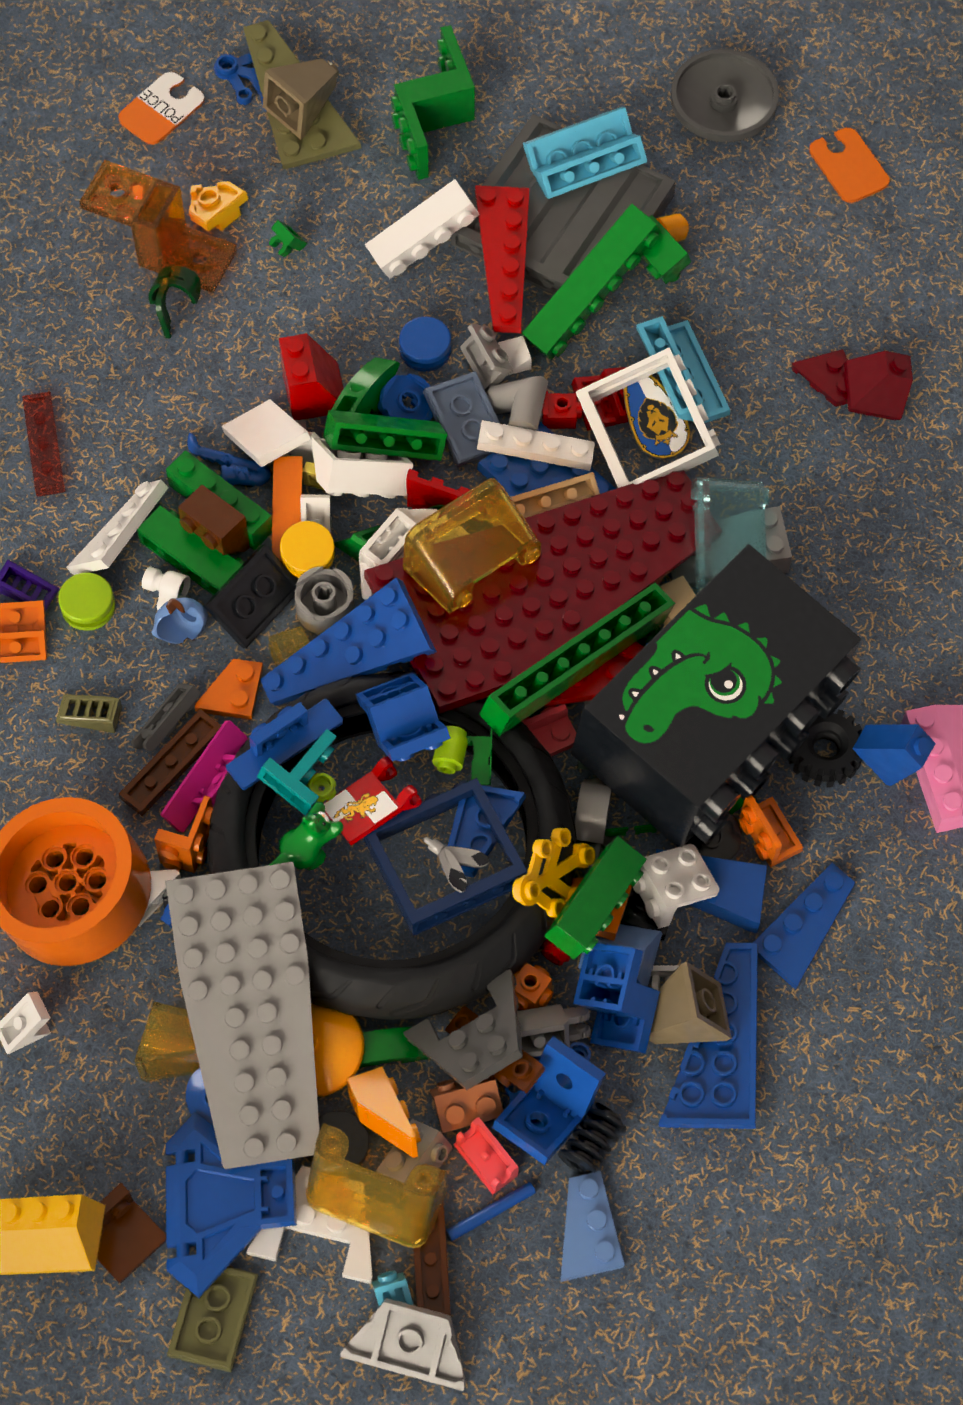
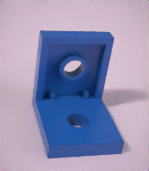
M554 1036L546 1043L539 1062L546 1067V1070L527 1094L521 1091L497 1117L492 1126L493 1129L544 1166L578 1128L581 1121L586 1118L606 1075L604 1071ZM530 1119L540 1120L545 1127L539 1128L534 1126Z

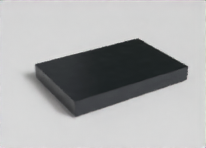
M264 544L204 605V608L244 649L258 637L294 598L298 580Z

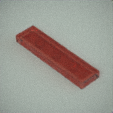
M51 392L22 396L36 496L64 493L65 486Z

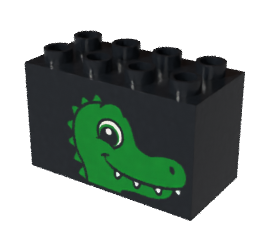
M748 543L584 707L571 754L676 847L682 848L695 835L705 844H708L729 821L731 816L727 813L741 797L745 800L747 796H754L769 779L771 774L767 771L779 756L785 761L790 759L809 737L810 733L807 729L817 717L820 716L824 720L828 719L849 694L846 689L861 671V668L851 659L862 639Z

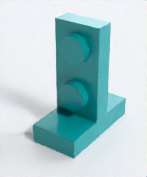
M326 729L290 773L273 759L269 758L260 769L257 778L306 816L319 798L306 785L317 772L313 769L317 762L320 761L324 764L335 749L331 745L337 736Z

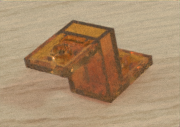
M105 159L79 201L81 209L131 227L138 265L140 267L157 273L167 266L189 268L198 275L201 289L214 293L237 252L236 244L186 226L180 186ZM118 189L125 191L123 195L118 197L111 195L113 191ZM198 256L207 258L203 263L193 262V259Z

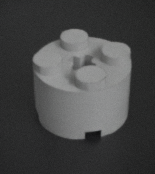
M323 566L311 568L299 577L294 593L296 614L299 622L307 630L319 636L355 609L353 585L343 571L333 568V570L323 569Z

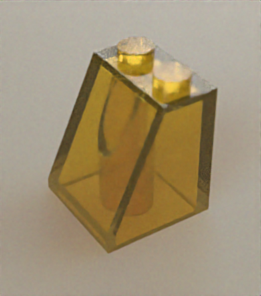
M153 1002L134 1060L141 1080L148 1082L191 1075L200 1068L187 1009Z

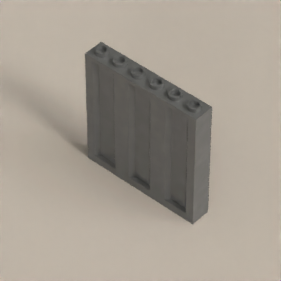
M532 114L482 186L530 188L524 281L554 295L631 203L648 217L652 214L655 218H659L674 197L676 181L666 174H660L641 164L547 199L530 170L523 143L562 129V127L552 123L547 118H541ZM474 196L473 199L471 200V202L473 203V205H474L475 208L477 209L476 199H475V196ZM477 216L471 224L462 227L451 235V245L483 260L480 226Z

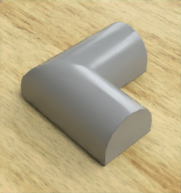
M534 376L492 385L488 390L487 396L496 414L511 412L508 425L537 430L548 380L542 376Z

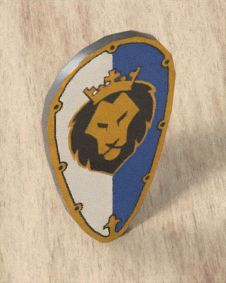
M650 375L623 388L629 426L634 440L641 451L651 458L661 460L674 458L683 452L689 442V424L687 420L678 418L662 384Z

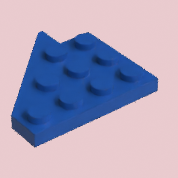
M539 421L536 431L554 434ZM491 453L478 462L477 470L493 484L481 492L480 498L482 499L485 495H490L502 500L594 472L600 494L616 489L592 467L588 471L498 453Z

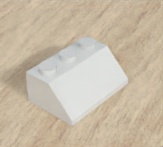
M324 438L312 439L316 481L327 494L342 496L343 493H351L359 497H369V494H374L384 498L407 496L406 477L408 470L413 468V463L407 457L330 449Z

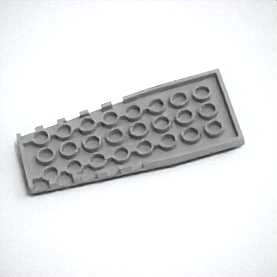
M294 862L165 881L179 979L223 1168H238L320 1154L308 955Z

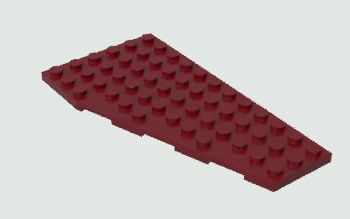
M682 470L671 472L669 475L654 480H646L638 485L632 483L366 569L364 571V578L373 594L395 578L404 582L437 651L430 655L422 654L414 657L413 661L410 662L418 677L428 686L434 706L438 714L487 698L497 689L653 583L657 585L661 583L664 576L694 555L696 557L720 539L723 530L685 471Z

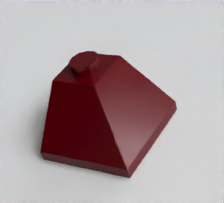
M882 351L846 360L844 362L848 411L884 419L901 420L913 382L911 357L895 352Z

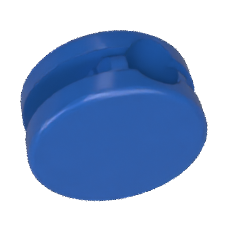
M418 317L407 322L399 335V351L403 362L410 368L422 372L434 371L442 367L451 355V334L448 327L442 321L433 317Z

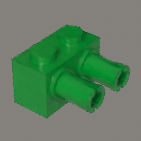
M651 214L649 218L656 222L661 230L659 233L660 237L652 248H647L641 254V258L648 264L646 270L655 280L661 278L665 284L675 282L679 279L680 272L691 263L690 257L684 248Z

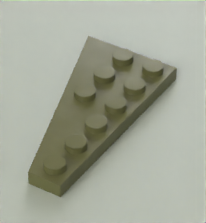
M269 20L243 27L262 96L264 93L266 70L300 63ZM329 100L326 101L302 139H299L267 111L283 170L361 149V143Z

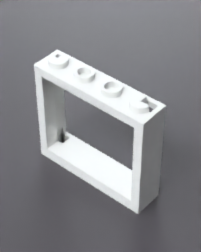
M670 347L576 391L618 488L632 483L638 485L646 480H654L675 471H687L719 456L716 446L721 444L714 429L707 430L704 421L709 420L705 409L702 404L696 406L693 396L697 395L691 379L685 381L681 371L686 370L679 354L673 355ZM669 367L705 447L629 482L594 402Z

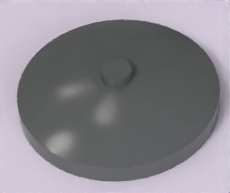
M714 49L699 53L684 62L673 78L671 105L674 114L686 129L707 140L737 142L751 138L762 132L771 123L778 107L779 88L773 73L762 61L742 51Z

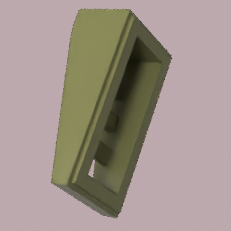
M63 694L56 722L115 733L122 710L120 698L108 696ZM70 703L75 704L72 716L67 715ZM81 705L86 706L83 716H79ZM92 707L97 708L95 717H90ZM103 709L108 710L106 718L101 717Z

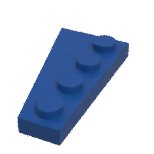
M831 863L753 942L758 943V957L795 990L856 883L834 863Z

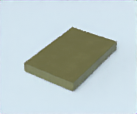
M227 1267L200 1298L186 1288L167 1356L232 1373L259 1275Z

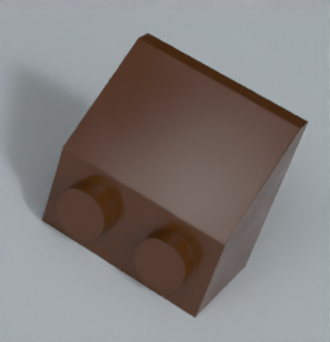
M204 485L199 486L178 506L180 525L188 533L192 534L194 532L208 548L216 549L223 555L245 552L250 548L246 517Z

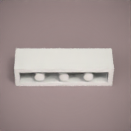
M454 179L367 242L365 246L381 270L390 279L402 274L406 267L416 260L424 258L431 249L449 240L452 234L462 227L471 224L474 218L480 214L462 187Z

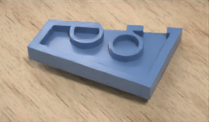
M601 1171L569 1178L560 1282L624 1268V1261Z

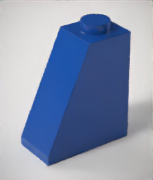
M919 724L866 725L852 749L886 785L892 786L923 768L936 743Z

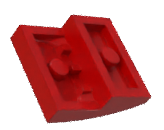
M627 367L603 369L599 376L574 377L571 383L573 391L576 393V391ZM623 389L594 402L605 427L628 422ZM582 408V417L587 431L592 430Z

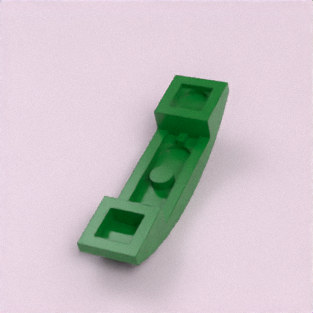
M412 1027L363 1032L365 1046L359 1068L401 1061L403 1064L429 1058L420 1049L413 1046L405 1037L403 1032Z

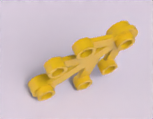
M553 829L551 841L549 839L535 840L527 874L518 877L513 883L512 893L514 899L524 906H533L536 903L546 910L549 917L556 918L577 888L568 886L559 878L575 868H587L589 865H592L596 856L594 848L587 843H574L572 855L558 863L561 848L567 847L571 842L569 829ZM546 858L543 872L539 875L542 860ZM548 887L558 893L564 900L551 899L541 890Z

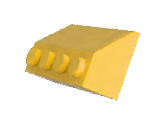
M82 1194L0 1199V1275L95 1271L106 1205Z

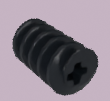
M598 1102L595 1103L597 1109L589 1110V1119L585 1118L581 1121L580 1126L582 1129H576L573 1132L574 1139L566 1141L565 1146L567 1149H561L558 1152L560 1159L580 1174H584L585 1170L595 1173L597 1169L593 1165L592 1160L604 1161L603 1156L599 1153L600 1149L611 1152L612 1149L606 1141L608 1139L614 1142L619 1141V1137L615 1134L614 1130L616 1129L621 1132L627 1130L617 1114Z

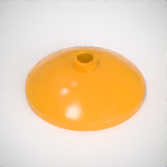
M311 1003L317 1097L337 1092L347 1085V1078L355 1076L363 1059L365 1044L361 1026L353 1015Z

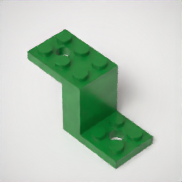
M451 25L441 27V39L437 40L438 50L441 55L437 60L441 73L394 84V96H391V104L394 111L391 114L395 130L400 129L401 134H399L401 148L403 151H408L407 163L411 172H416L418 180L429 178L428 144L424 133L475 120V86Z

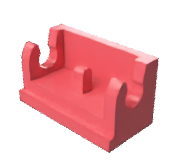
M478 1117L471 1122V1127L465 1133L460 1131L457 1134L456 1143L453 1146L490 1193L494 1195L518 1177L519 1167Z

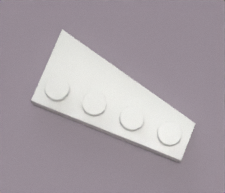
M162 480L150 483L146 481L136 488L135 494L66 567L71 574L76 575L109 568L167 491L168 487Z

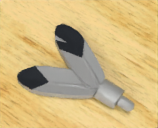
M424 837L423 839L429 845L428 849L439 856L440 864L448 882L458 892H465L467 887V879L460 865L480 868L488 865L490 862L489 857L481 851L462 847H445L436 838L432 840L429 837Z

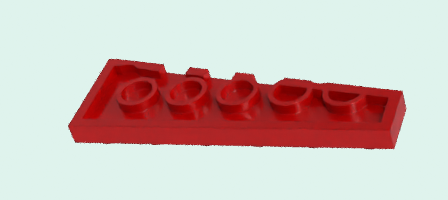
M475 185V199L477 211L480 214L478 216L492 329L494 332L521 333L530 188Z

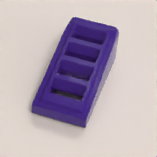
M7 559L0 571V594L18 602L37 601L36 599L42 589L48 591L43 599L45 600L46 612L59 588ZM10 575H14L16 577L11 586L6 584ZM21 579H23L26 583L22 590L19 591L16 587ZM34 584L37 587L30 597L26 593L31 585Z

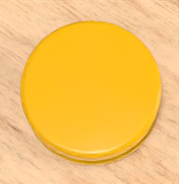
M302 521L295 523L285 531L280 542V557L282 563L293 576L299 578L307 570L314 567L323 566V569H330L335 556L334 540L331 533L323 525L313 521Z

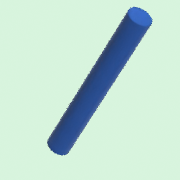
M528 1182L445 1231L452 1242L532 1196L536 1191L531 1182Z

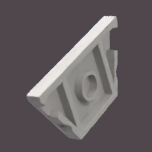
M388 1298L384 1300L353 1336L340 1354L342 1358L464 1391L467 1383L451 1316Z

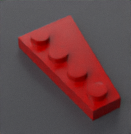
M408 470L406 477L407 507H412V509H428L437 504L445 505L452 510L453 518H465L474 524H491L483 505L501 499L490 495H485L482 499L477 497L472 489L460 486L456 490L444 486V480L432 477L431 481L418 477V471Z

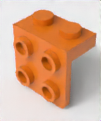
M206 795L203 797L188 837L158 828L154 841L159 861L166 869H176L178 872L182 869L195 873L198 864H204L207 856V847L205 845L209 836L213 811L211 797Z
M752 795L745 797L739 824L746 835L750 834L755 841V851L762 861L766 860L771 868L803 851L804 847L773 796L757 804Z

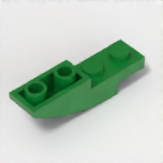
M378 357L373 358L348 382L331 410L378 414L380 392L383 386L396 375L400 363Z

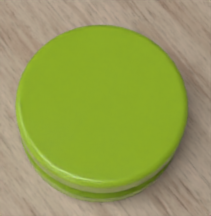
M89 572L79 573L67 579L60 588L58 595L59 606L63 618L70 626L84 631L95 630L104 626L112 618L115 611V599L112 587L104 577Z

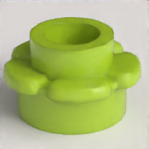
M326 773L313 775L306 785L319 796L316 802L330 801L336 795V781ZM319 787H324L325 789L320 791Z

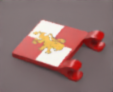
M389 757L381 758L371 772L336 794L332 800L323 803L329 820L343 823L341 834L351 846L402 811L414 809L422 803V799L413 785L406 786L396 799L383 786L382 781L391 780L397 776V770Z

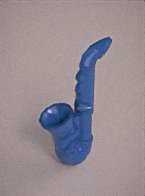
M192 433L188 434L187 446L189 451L196 456H200L203 460L208 459L212 463L217 462L220 464V477L231 485L255 487L262 486L269 481L271 472L266 465L261 467L255 461L198 445V441Z

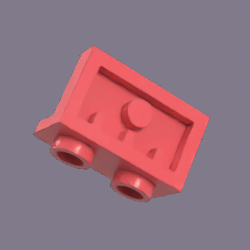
M566 704L549 706L541 714L522 720L551 756L573 747L576 731L568 717Z

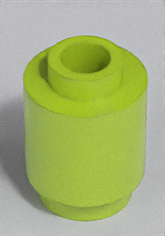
M446 726L451 739L443 741V745L434 750L432 764L441 773L454 774L463 768L468 738L466 737L467 732L457 726Z

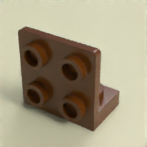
M120 1183L100 1201V1203L106 1206L97 1256L98 1262L118 1283H122L166 1242V1234L137 1205L130 1191Z

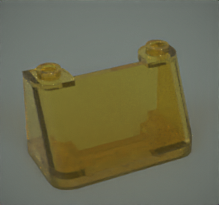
M490 478L418 522L409 530L405 538L403 569L450 614L457 608H463L470 603L473 598L472 593L475 583L515 558L521 565L535 562L541 554V542L506 489L495 478Z
M323 1123L316 1140L306 1189L307 1202L310 1207L320 1213L409 1248H417L425 1244L447 1195V1171L432 1165H418L411 1171L406 1183L400 1182L345 1160L349 1149L348 1137L340 1129Z

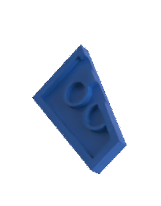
M481 785L504 829H506L526 798L525 793ZM473 796L460 800L448 846L474 849L488 856L497 843L490 825L485 820ZM460 865L467 877L474 878L480 869Z

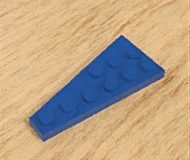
M758 943L725 944L713 977L721 983L732 1039L727 1041L688 1043L674 1087L672 1086L667 1106L659 1121V1127L756 1129Z

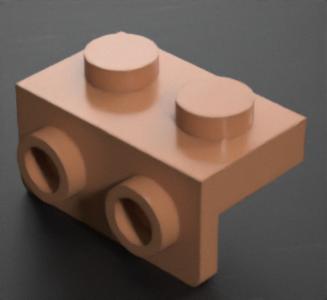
M493 1075L468 1090L458 1082H455V1080L439 1082L436 1084L437 1088L430 1090L442 1133L470 1126L471 1122L478 1117L483 1122L496 1119L503 1112L496 1080Z

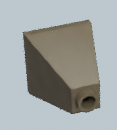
M321 58L269 68L265 71L263 108L299 139H302L336 87L337 76L339 75L337 67L332 62L327 63Z
M687 961L682 963L658 990L660 993L649 1041L653 1044L727 1041L732 1039L721 983Z

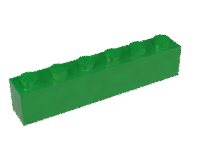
M631 203L521 333L524 338L550 360L555 356L559 357L566 350L568 340L583 330L586 325L585 320L591 313L595 314L601 309L604 304L603 299L608 293L618 289L625 273L628 270H633L639 264L641 254L647 248L650 249L657 243L660 237L659 233L661 232L657 223Z

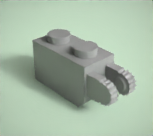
M561 1004L517 1011V1018L521 1029L522 1049L532 1057L541 1056L546 1043L553 1036L570 1047V1041L584 1039L591 1035L589 1025L579 1024V1022L589 1020L590 1018L589 1010L584 1007L577 1006L576 1008L563 1009Z

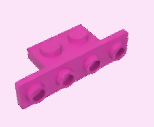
M224 721L160 814L178 832H184L197 814L205 795L211 797L214 807L217 792L227 773L226 765L234 760L235 755L248 739L232 721Z

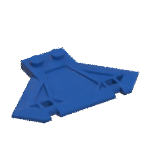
M194 1112L166 1143V1155H175V1164L166 1166V1247L176 1248L177 1256L176 1258L167 1259V1272L200 1298L261 1229L297 1225L295 1163L293 1159L224 1169L214 1126L197 1112ZM188 1154H195L194 1162H188ZM196 1246V1255H190V1247Z

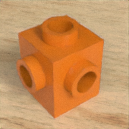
M526 963L521 970L514 974L517 985H515V994L518 997L519 1005L517 1009L527 1010L547 1006L554 994L552 991V978H550L548 971L541 966L535 965L533 967Z

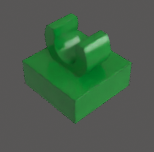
M277 220L271 227L277 235L270 239L269 244L272 247H277L281 242L283 243L282 248L278 252L279 255L283 257L288 256L292 248L301 251L307 245V242L291 226Z

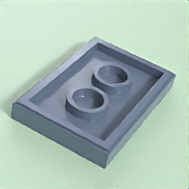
M476 371L424 389L423 394L436 422H439L447 433L446 444L457 467L485 458L493 453L477 450L482 420L495 423L500 422Z

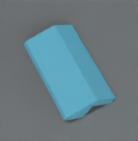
M625 107L616 108L523 143L530 170L547 199L648 162L641 136L632 133Z
M663 316L636 325L649 356L669 347L674 356L680 355L686 368L681 373L685 381L691 379L697 395L693 396L696 406L702 404L709 418L704 423L730 415L727 401L688 320L667 326ZM667 367L657 372L678 418L694 422L670 368Z

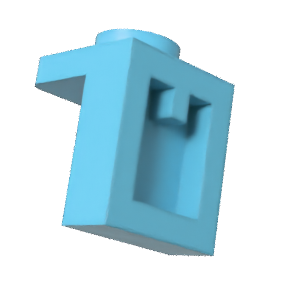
M396 1271L384 1272L377 1276L378 1280L372 1282L379 1306L386 1298L413 1305L407 1280L403 1273L397 1274Z

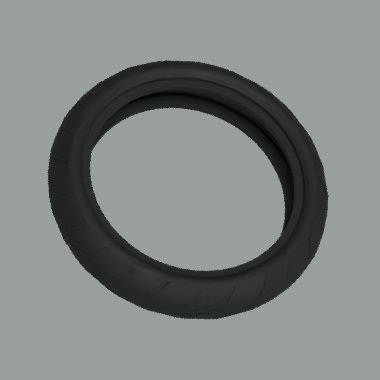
M408 672L349 677L317 687L285 707H293L301 702L306 710H308L323 699H327L343 718V724L332 731L337 736L332 743L334 745L349 738L373 733L367 713L358 703L357 693L406 675ZM487 698L440 714L437 712L439 720L445 726L460 727L467 732V736L491 737V727L479 715ZM280 709V710H278L276 713H274V714H273L266 722H264V723L268 724L269 722H271L272 720H274L275 718H277L278 713H279L282 709ZM522 721L501 736H498L492 729L491 770L501 780L507 790L524 792L526 795L524 802L518 809L526 837L524 866L528 871L535 840L549 839L551 841L553 829L567 828L571 833V842L567 847L561 848L558 863L572 855L573 844L577 842L571 802L560 772L549 752ZM249 738L239 749L235 758L250 749ZM314 744L281 765V767L290 773ZM467 746L466 751L472 755L474 753L473 746ZM227 771L217 792L207 841L210 874L259 867L261 833L271 804L277 796V793L261 780L246 790H242ZM546 858L542 860L539 875L543 872ZM574 870L559 879L571 887ZM548 887L541 890L551 899L564 900L558 893ZM511 892L500 910L484 926L463 941L436 953L400 960L368 959L335 950L304 932L308 955L311 1003L345 1014L379 1020L415 1019L441 1014L475 1001L489 993L487 985L505 971L510 969L515 974L521 970L546 940L544 935L556 918L549 917L546 910L536 903L533 906L522 905L514 899Z

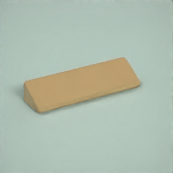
M594 472L492 502L483 505V508L493 528L598 495L600 492Z

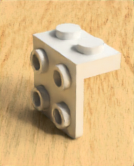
M692 844L645 856L647 860L640 869L644 874L633 886L634 891L639 893L644 901L648 916L653 918L658 929L670 925L677 908L716 897L719 892V886L697 848Z

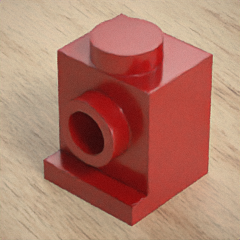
M546 390L542 408V424L548 429H576L577 419H582V406L580 401H576V393H548V390Z

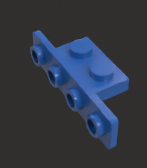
M323 699L308 710H306L301 702L293 707L287 706L278 713L277 718L268 724L262 723L252 731L249 736L250 749L226 765V770L240 788L246 790L260 780L257 778V775L269 758L273 759L280 766L314 744L326 729L332 732L342 725L343 718L327 699Z

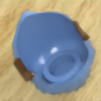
M186 597L172 598L162 605L155 614L154 627L151 633L156 638L173 644H182L186 639L195 640L205 629L209 614L204 606L194 599Z

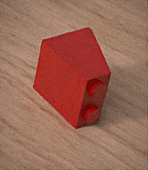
M307 333L279 338L282 372L292 418L294 420H305L327 416L328 410L332 409L344 389L338 362Z

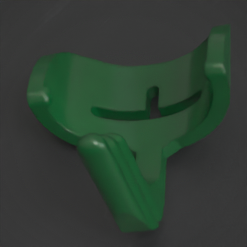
M167 266L161 269L148 294L150 304H156V314L164 336L167 339L171 338V319L166 307L168 289L170 287L181 289L189 296L192 304H197L200 297L201 282L198 275L191 269L183 266Z

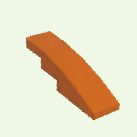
M281 456L273 461L272 552L280 561V542L283 534L290 526L301 522L300 497L303 494V456Z

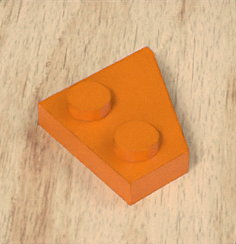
M233 658L195 703V712L201 709L207 714L252 720L263 671V663Z

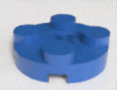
M415 374L394 376L383 386L380 392L379 412L384 416L430 421L433 413L423 394L424 389L430 387L429 383ZM410 397L412 399L410 403L413 408H407L403 404L402 398Z

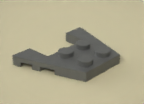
M509 969L487 985L497 1005L495 1008L480 1015L460 1029L453 1031L440 1040L433 1024L428 1018L403 1032L405 1037L466 1090L472 1088L523 1057L520 1022L517 1018L518 997L515 994L517 981L514 974Z

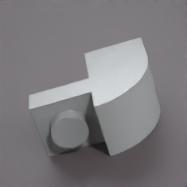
M599 778L584 779L581 783L575 827L577 840L603 844L613 790Z

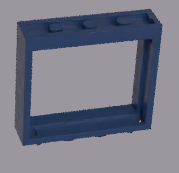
M477 778L469 782L467 780L461 781L454 785L451 790L442 794L434 793L428 796L418 807L402 811L364 837V842L413 936L511 892L514 881L528 872ZM473 796L510 866L468 885L465 892L455 891L415 909L380 841L458 806L460 800Z

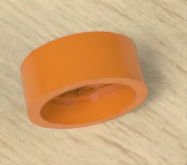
M54 798L42 801L23 810L0 830V928L27 955L50 965H81L111 953L124 943L137 928L144 916L150 898V869L141 848L116 816L98 803L82 798ZM93 858L89 864L85 865L87 860ZM63 860L59 866L55 867L58 862ZM106 882L103 887L97 889L101 883ZM76 884L72 890L68 891L70 886ZM46 886L44 891L38 893L41 888ZM89 908L85 914L80 915L84 909ZM59 910L55 916L51 917L53 912Z

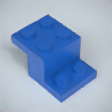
M413 672L356 694L359 705L367 713L378 747L392 761H406L412 758L415 752L423 749L433 750L443 745V741L451 739L447 727L438 718L428 686Z
M597 943L588 954H584L573 1004L597 1012L590 1040L591 1044L646 1054L660 991L636 983L643 951L636 948Z

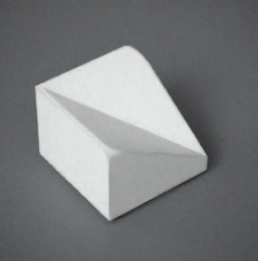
M523 336L498 342L500 348L507 354L508 362L513 369L508 375L531 370L532 360Z

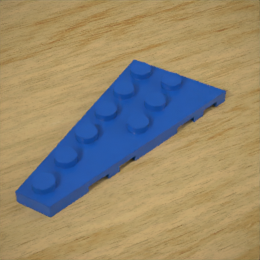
M395 578L262 677L260 681L270 703L279 706L294 701L317 687L349 677L374 674L386 670L390 665L399 662L407 663L413 661L414 657L422 654L430 655L437 651L404 582Z

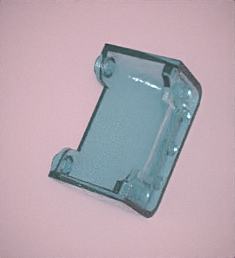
M697 477L691 483V499L697 500L693 504L696 561L694 576H699L695 578V585H693L695 595L748 543L766 558L765 505H769L770 492L769 487H764L763 482Z

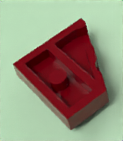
M843 349L792 363V371L795 374H801L810 382L809 385L817 392L822 393L832 405L837 407L848 404L844 362L848 359Z

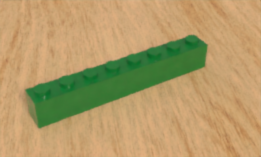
M653 583L490 694L479 715L498 736H501L664 623L675 602L656 583Z

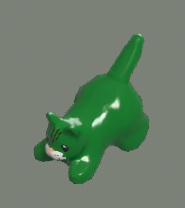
M316 802L308 815L303 817V821L298 827L287 831L279 842L280 854L269 865L294 862V867L299 870L316 869L326 858L322 847L341 834L343 823L340 821H330L325 813V805L322 802Z

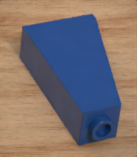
M656 849V853L666 851V850ZM701 856L719 886V892L716 897L689 905L749 932L757 933L761 919L767 865Z

